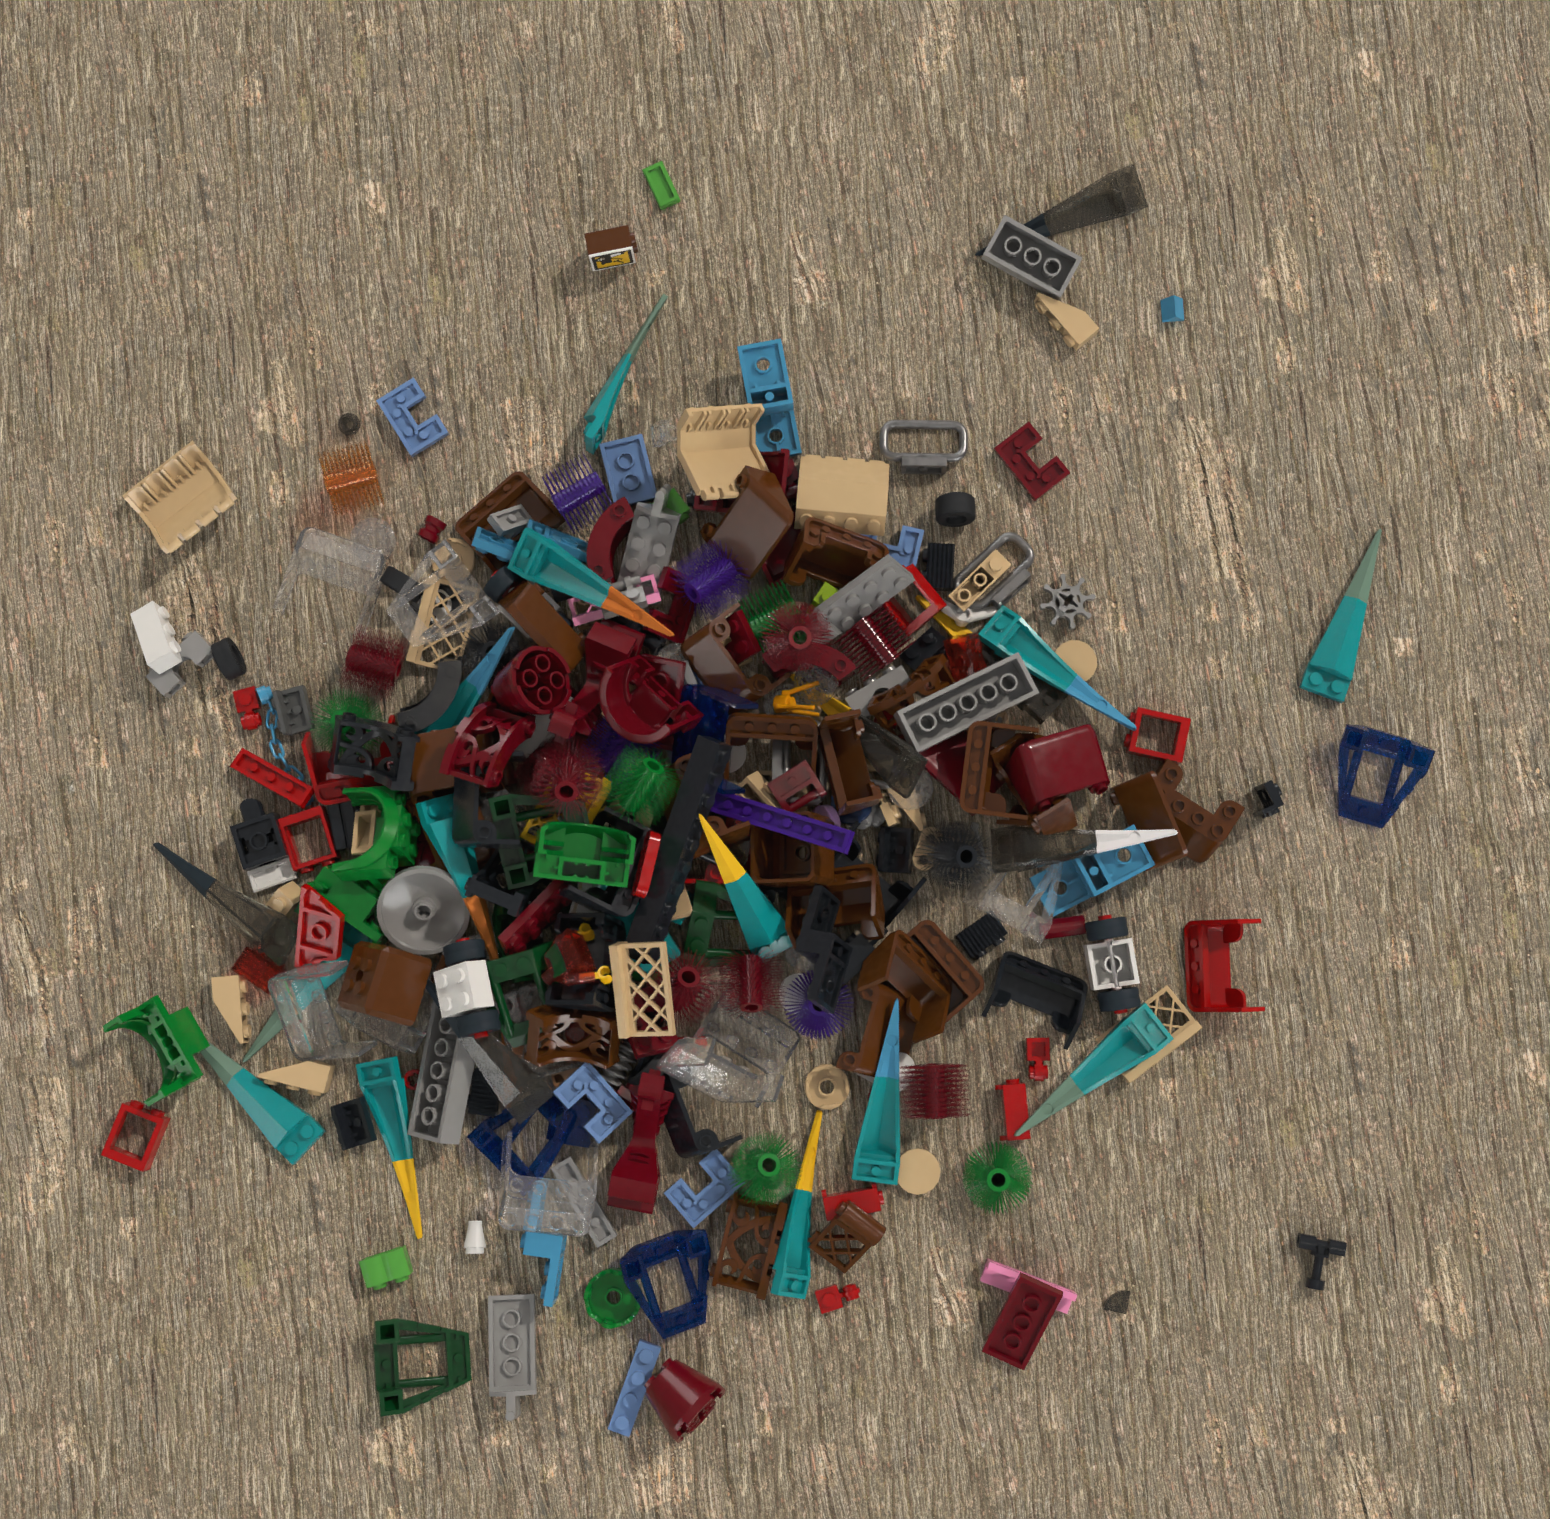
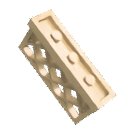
M428 574L406 663L438 670V665L434 663L440 662V658H444L451 653L457 657L455 651L458 649L462 652L466 645L464 640H468L465 636L467 638L469 636L468 633L470 632L480 593L479 588ZM440 584L450 586L454 594L442 600L438 593ZM454 588H458L461 590L456 592ZM464 591L475 593L473 601L465 606L458 596ZM456 596L462 608L450 613L445 602ZM438 597L440 602L435 604L436 598ZM442 604L448 616L436 621L432 614L433 609ZM471 606V610H470V614H469V612L467 611L466 608H468V607ZM464 610L468 616V622L459 627L453 616ZM431 618L434 621V624L430 625ZM450 618L456 629L445 635L439 624ZM437 626L443 637L431 643L427 632ZM466 627L465 633L463 635L461 629ZM459 632L463 639L462 644L453 649L447 637ZM445 639L451 650L439 656L433 645ZM425 640L429 643L426 647H424ZM431 647L437 659L430 663L421 661L422 652Z
M624 941L610 945L609 954L619 1039L676 1035L666 941L633 943ZM659 947L660 959L656 962L648 953L652 948ZM630 948H635L641 954L636 963L629 957ZM644 958L653 966L648 974L638 966ZM656 969L663 976V981L660 985L650 977ZM635 970L644 978L639 985L632 981L631 974ZM646 982L656 989L650 997L641 989ZM637 993L646 1001L641 1009L634 1003V997ZM658 993L665 998L663 1008L653 1001ZM649 1004L658 1012L653 1020L644 1013ZM660 1016L667 1021L668 1030H662L656 1024ZM639 1017L649 1024L645 1030H637V1019Z
M1168 985L1144 1003L1150 1009H1155L1154 1014L1156 1016L1157 1010L1171 1012L1170 1024H1162L1164 1027H1169L1170 1034L1172 1028L1177 1029L1171 1034L1174 1039L1155 1055L1121 1073L1128 1084L1132 1083L1203 1028ZM1165 992L1172 999L1171 1008L1158 1007L1159 997ZM1156 1000L1155 1006H1151L1150 1004ZM1176 1004L1179 1009H1174V1005ZM1174 1012L1183 1013L1189 1021L1183 1026L1172 1025ZM1119 1022L1096 1038L1095 1041L1099 1044Z

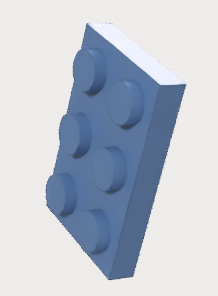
M638 434L599 444L613 503L622 497H626L630 506L636 505L638 502L644 503L654 500L657 491L643 435Z

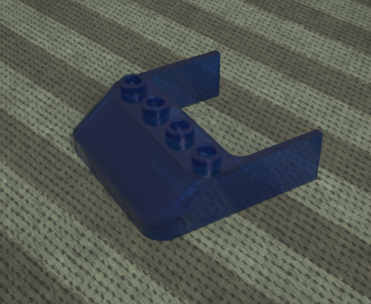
M699 684L684 685L680 703L689 700L704 714V717L694 729L686 733L679 731L675 734L672 763L678 758L692 753L698 735L710 736L724 742L729 706L735 709H758L759 704L724 689ZM723 779L717 792L721 794H744L745 789Z

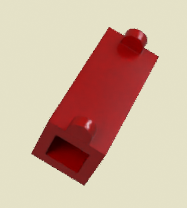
M1019 1078L1006 1079V1084L995 1085V1090H1001L1005 1135L999 1136L1000 1141L1031 1139L1030 1129L1019 1136H1014V1133L1029 1118L1026 1085L1024 1082H1019Z
M871 1182V1187L827 1195L826 1189L821 1190L827 1221H831L837 1215L835 1209L840 1202H846L847 1200L853 1202L867 1214L881 1211L880 1205L884 1204L882 1190L877 1191L876 1182Z

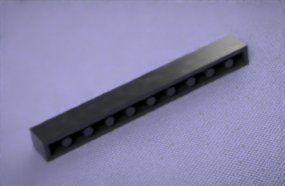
M697 736L659 845L648 893L645 898H640L626 941L628 943L664 941L667 937L670 922L676 912V905L684 890L687 874L692 867V860L699 848L703 827L698 816L701 814L707 821L711 807L715 802L718 787L723 780L726 764L730 760L733 746L710 736ZM659 947L652 948L648 953L656 962L660 957ZM630 948L629 957L637 961L641 954L635 948ZM645 958L641 962V964H650Z

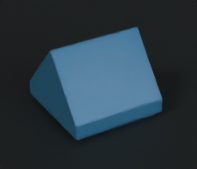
M1173 295L1160 300L1162 322L1184 321L1182 298Z

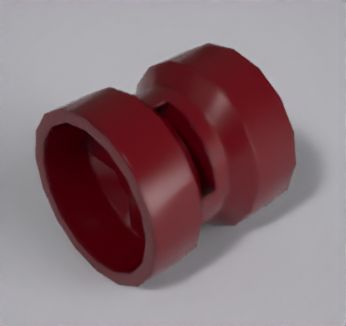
M427 515L424 520L425 528H420L417 535L437 545L440 540L437 534L444 531L447 524L431 515Z

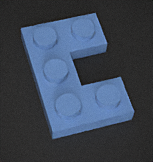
M414 377L376 400L411 457H414L449 435L437 414L417 425L410 414L409 408L426 399L425 394Z
M903 525L898 546L883 544L887 546L889 555L901 565L907 567L914 564L916 566L924 530ZM863 535L874 540L877 539V536L874 535Z
M584 1062L552 1092L567 1109L572 1107L585 1094L600 1110L583 1126L598 1144L633 1113L629 1106L590 1063Z
M718 1149L711 1151L699 1161V1164L713 1181L698 1194H695L682 1177L664 1192L666 1197L693 1228L745 1183L743 1182L735 1186L738 1183H734L736 1174L731 1171H737L730 1170L734 1169V1167Z

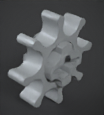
M1061 574L1059 576L1061 582L1059 589H1052L1048 584L1044 585L1043 591L1051 595V602L1041 603L1039 609L1050 608L1054 611L1055 617L1051 620L1050 626H1054L1057 619L1065 618L1069 622V630H1073L1076 627L1073 621L1075 615H1082L1086 620L1091 618L1092 614L1084 610L1083 603L1085 601H1093L1096 596L1095 594L1089 596L1081 594L1080 586L1084 583V578H1080L1077 585L1069 586L1065 581L1066 575ZM1070 598V604L1065 606L1064 600Z

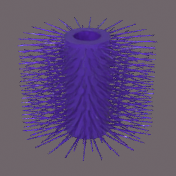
M587 459L586 461L593 472L590 474L583 463L589 474L587 476L577 462L584 478H581L572 463L580 478L579 481L569 467L576 480L575 483H573L563 466L572 485H569L561 472L568 487H565L555 471L564 488L563 490L550 472L555 484L559 488V492H557L547 476L556 494L552 493L547 482L542 477L547 489L551 493L555 506L561 516L565 518L574 534L575 532L565 516L566 513L578 530L569 513L570 511L582 528L573 509H576L586 525L577 507L580 506L589 521L581 506L582 504H584L594 520L585 503H589L597 516L589 500H593L599 512L600 510L593 498L596 497L602 506L598 495H601L604 500L602 496L604 492L610 501L605 492L607 491L597 472L593 471Z
M714 548V551L713 549L710 551L708 549L707 555L702 551L701 555L699 554V559H690L689 563H685L686 567L684 568L689 575L685 573L684 576L679 568V572L685 578L680 581L685 584L680 588H683L685 591L674 592H685V596H688L687 598L690 599L691 604L694 602V607L695 603L697 607V603L699 605L701 603L700 610L704 606L706 610L708 608L712 610L719 603L726 605L727 596L732 598L733 596L735 597V593L739 595V591H737L739 589L736 587L739 584L736 581L744 582V580L736 576L739 574L736 569L739 568H735L736 566L731 562L730 557L729 560L727 559L726 548V558L725 556L724 558L722 557L721 549L719 548L717 556L714 553L715 551L717 552V549Z
M609 726L607 727L610 730L606 729L607 732L604 731L606 735L602 733L603 736L595 731L598 734L597 736L602 737L600 739L601 742L599 740L595 742L593 739H590L593 741L591 745L595 747L592 748L594 750L593 753H598L599 756L596 758L601 760L596 761L598 762L596 764L605 767L602 768L604 772H610L612 775L617 774L616 772L620 768L616 762H622L621 760L625 759L621 755L628 754L636 759L631 755H635V751L638 752L637 750H639L641 753L640 749H643L644 755L649 753L647 750L652 752L649 750V748L653 749L651 746L656 748L652 744L644 745L631 742L620 736Z
M811 970L810 975V972L806 971L808 979L805 973H802L805 980L801 975H798L803 984L798 978H795L803 988L795 981H792L803 992L789 984L803 995L793 991L806 998L804 999L806 1001H785L804 1003L783 1005L800 1006L784 1009L785 1011L798 1009L786 1013L785 1015L796 1013L786 1019L795 1017L789 1023L797 1020L791 1026L794 1027L799 1023L795 1030L797 1031L800 1027L798 1032L802 1031V1035L806 1033V1037H808L809 1033L812 1036L814 1034V1038L817 1039L818 1031V1038L822 1039V1030L823 1038L826 1039L825 1032L828 1037H830L829 1031L834 1036L831 1027L835 1033H838L834 1025L838 1030H841L833 1019L840 1026L844 1027L836 1018L842 1022L844 1021L835 1014L845 1019L847 1018L836 1012L831 1015L821 1009L815 1010L813 1008V1003L807 999V989L812 982L814 972ZM844 985L843 987H841V990H843L849 985ZM846 989V990L840 992L839 995H841V994H843V993L849 991L850 989ZM852 993L841 995L839 998L851 995ZM849 997V998H844V999H839V998H838V1001L847 1000V999H852V998H850V997ZM837 1002V1004L854 1003V1002ZM836 1005V1006H842V1007H852V1006Z

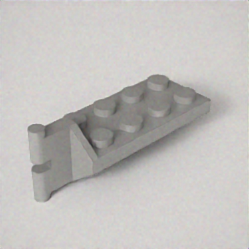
M669 484L663 485L655 493L653 504L641 502L636 504L618 581L624 580V577L627 576L632 578L639 575L641 578L654 574L656 584L658 585L663 567H668L681 514L667 508L672 489ZM651 580L641 582L640 586H643L645 595L654 593ZM658 588L659 594L661 596L662 590Z
M887 554L816 607L815 610L818 611L817 609L819 608V613L828 622V627L831 626L827 628V630L831 631L823 634L834 635L821 637L833 639L846 632L863 617L871 614V612L914 582L913 574ZM814 639V640L823 641V642H827V643L830 641V640Z
M535 1294L488 1296L489 1397H506L505 1418L507 1421L520 1417V1396L537 1394Z

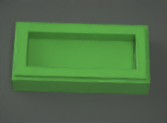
M662 161L642 169L660 210L680 202L678 193Z

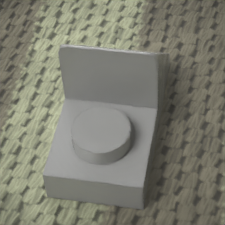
M522 504L490 514L487 521L499 537L504 536L512 539L526 528L529 519H533Z

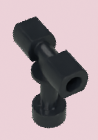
M1298 1233L1296 1246L1311 1250L1310 1254L1315 1256L1312 1276L1306 1277L1305 1287L1323 1291L1325 1281L1321 1280L1324 1258H1329L1330 1254L1345 1257L1347 1243L1329 1238L1328 1241L1320 1240L1314 1235Z

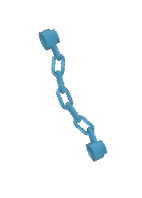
M264 685L258 687L256 691L262 705L268 703L270 708L266 714V727L271 730L272 740L269 742L272 755L275 759H281L285 766V772H291V769H293L300 775L297 779L303 781L304 775L295 766L287 764L284 759L285 751L279 739H276L275 729L277 728L278 715L270 701L273 697L271 688ZM270 712L273 715L276 713L274 725L273 723L269 725ZM272 743L274 745L278 743L281 753H278V756L274 751ZM313 795L305 807L310 806L311 802L315 801Z

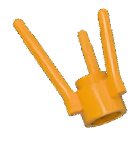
M819 681L790 690H782V694L776 695L773 700L775 712L819 717L820 714L818 712L805 711L814 710L815 706L796 705L795 698L791 697V694L819 685Z

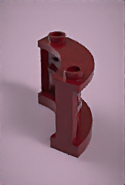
M626 497L620 498L602 513L592 529L587 546V567L606 582H611V584L617 582L614 574L616 550L623 539L629 534L634 518V513Z
M812 643L825 650L818 649L826 656L817 653L824 660L818 658L817 661L812 662L817 665L805 666L802 670L813 671L828 678L837 688L856 675L853 671L856 669V665L843 653L822 643ZM767 651L762 654L764 659L762 664L775 680L788 672H795L794 665L792 671L786 665L785 668L783 666L779 667L772 661L773 656L769 657V652L768 655ZM806 663L798 666L797 671H800V668Z
M491 701L477 705L473 708V714L469 718L464 717L456 728L455 733L457 736L453 744L448 743L439 773L455 776L486 788L499 786L503 777V770L510 756L523 741L531 738L535 732L536 716L528 715L524 717L496 708L497 703ZM498 729L500 741L479 752L475 737L478 734H486ZM469 746H473L472 754ZM479 763L483 774L484 768L489 766L485 778L475 775L476 764ZM470 766V773L460 771V768Z

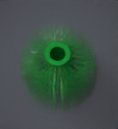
M780 580V582L782 584L785 594L788 597L787 599L782 589L780 588V585H778V582H776L780 594L782 595L781 597L778 594L776 588L774 587V584H772L773 590L781 605L778 604L777 599L775 598L774 594L772 593L768 585V590L776 606L773 605L771 598L769 597L768 593L763 587V590L765 592L767 600L771 605V608L766 602V599L763 596L762 592L759 590L762 600L764 601L765 606L767 608V610L764 608L760 598L755 592L757 600L763 611L761 613L760 608L758 607L754 597L750 593L753 603L755 604L757 611L759 613L757 615L754 607L751 604V601L747 597L748 603L751 606V609L754 613L753 617L744 599L742 598L743 603L750 616V619L747 617L742 605L740 606V608L743 610L745 617L761 649H763V647L761 646L759 639L761 638V640H764V638H762L761 636H768L767 634H763L761 632L772 633L773 631L765 629H770L774 631L780 629L779 627L766 621L768 620L778 625L777 623H775L767 617L770 616L777 620L769 612L775 614V612L778 610H786L777 609L785 608V606H780H787L789 602H792L790 606L787 607L788 609L791 608L795 603L793 598L790 597L788 589H786V587L784 586L785 584L782 580ZM796 631V632H795V635H796V637L799 639L800 636L798 635V633H797V631Z
M343 689V696H340L339 699L337 698L336 703L332 702L331 706L325 705L327 710L318 707L332 717L328 718L315 714L323 719L316 718L319 721L310 722L316 724L314 726L321 728L317 729L320 731L316 732L325 734L326 737L323 740L328 738V741L325 743L326 745L333 738L335 715L351 712L355 713L357 717L366 719L369 717L376 719V716L379 719L381 716H379L378 712L375 714L371 713L373 712V710L370 711L372 705L370 703L366 705L368 701L366 702V699L364 701V698L361 700L362 696L359 699V695L357 697L356 694L354 698L353 694V700H351L348 692V698L346 697L344 700ZM343 726L341 739L353 743L354 741L348 739L345 733L355 734V729L350 726ZM340 746V756L342 751L344 753L347 748Z
M649 753L648 758L642 759L640 757L639 759L636 757L634 759L636 762L628 757H624L625 759L621 761L626 766L619 764L622 769L619 774L616 772L617 774L613 775L616 778L614 781L611 779L612 783L608 784L609 788H611L609 792H612V789L616 791V793L609 796L617 797L618 799L616 800H619V804L614 806L621 805L622 809L627 810L629 814L630 812L636 813L640 811L642 813L643 811L646 813L648 811L656 817L657 811L661 810L658 808L659 805L663 806L662 802L666 801L665 799L669 795L668 792L673 790L672 782L677 783V780L674 781L671 778L676 775L671 776V774L665 772L679 769L664 770L669 769L663 768L667 765H661V761L658 762L650 758Z
M766 1133V1144L764 1142V1147L762 1134L760 1136L761 1140H759V1136L752 1137L753 1140L745 1143L742 1142L737 1156L735 1154L732 1157L734 1159L730 1160H734L733 1162L737 1164V1166L732 1167H739L730 1170L741 1171L740 1173L731 1171L736 1174L734 1183H738L735 1186L745 1182L738 1188L740 1189L751 1181L749 1183L751 1185L741 1198L748 1193L745 1199H748L747 1197H754L749 1199L757 1203V1206L758 1199L760 1202L758 1192L762 1198V1205L763 1201L766 1202L765 1191L767 1203L782 1199L783 1197L781 1196L790 1193L788 1188L789 1186L791 1188L793 1177H795L794 1180L796 1179V1176L793 1175L798 1174H793L792 1172L797 1171L791 1170L800 1169L789 1168L791 1166L798 1167L793 1165L795 1155L793 1157L791 1155L794 1152L784 1156L791 1149L778 1157L779 1152L788 1140L782 1146H779L781 1143L773 1140V1137L775 1139L776 1137L772 1136V1133L771 1140L769 1137V1143ZM748 1146H749V1147L751 1148V1150L749 1149V1151H748V1153H747L744 1149H746L745 1147L748 1148ZM794 1159V1163L801 1164L800 1162H797V1159Z
M995 1141L996 1158L993 1143L991 1142L993 1158L988 1145L992 1160L991 1165L976 1150L982 1160L974 1153L973 1155L979 1161L969 1155L970 1159L974 1162L969 1159L967 1160L970 1164L965 1167L964 1171L969 1176L963 1172L962 1177L965 1191L966 1181L970 1180L967 1183L968 1196L971 1197L970 1200L972 1201L978 1198L974 1204L982 1205L980 1208L984 1206L985 1211H987V1208L991 1211L992 1208L995 1215L996 1200L998 1214L1000 1200L1001 1211L1004 1215L1002 1198L1007 1211L1003 1197L1004 1191L1006 1194L1008 1192L1019 1206L1012 1194L1022 1203L1018 1196L1025 1200L1022 1194L1028 1196L1026 1192H1029V1189L1027 1187L1030 1188L1026 1180L1032 1183L1030 1179L1033 1178L1031 1177L1030 1165L1028 1172L1027 1161H1024V1157L1021 1160L1023 1154H1018L1019 1152L1010 1153L1018 1151V1149L1010 1148V1145L1003 1146L1002 1149V1143H999L998 1151V1144ZM996 1173L1003 1174V1178L999 1182L991 1180L992 1176Z

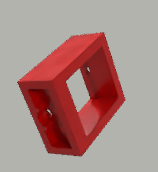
M914 564L907 567L902 566L913 574L915 579L913 583L931 605L914 620L894 596L885 602L887 604L884 606L885 609L890 606L886 611L890 612L893 610L890 615L896 614L893 619L898 618L896 623L901 622L899 624L900 627L905 625L902 630H906V635L910 633L908 637L917 632L947 606Z
M1137 707L1134 712H1130L1129 720L1136 725V730L1130 729V733L1125 735L1123 747H1127L1125 753L1159 761L1169 759L1177 765L1181 764L1191 719ZM1142 716L1177 723L1171 754L1136 747Z
M319 805L277 819L293 871H301V874H306L314 871L315 866L321 864L323 867L336 863V859L341 858L340 852L335 851L330 820L325 806ZM320 818L331 854L302 863L291 827Z
M136 1100L122 1103L101 1155L142 1172L150 1170L171 1118L164 1116L165 1112L162 1110L144 1108V1104ZM128 1112L157 1123L143 1157L115 1146Z

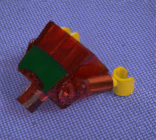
M581 924L578 931L567 928L562 934L555 937L552 946L544 955L548 969L541 977L546 984L551 985L556 981L566 986L595 982V979H600L603 984L612 982L611 975L603 976L611 973L609 967L601 966L597 972H594L596 965L586 944V941H590L595 937V933L589 924Z

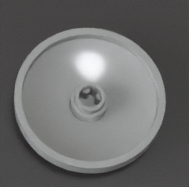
M414 866L396 873L394 878H390L384 885L377 902V919L384 935L400 949L413 954L429 955L442 952L443 947L455 943V940L463 936L470 919V913L451 875L442 869L432 866Z

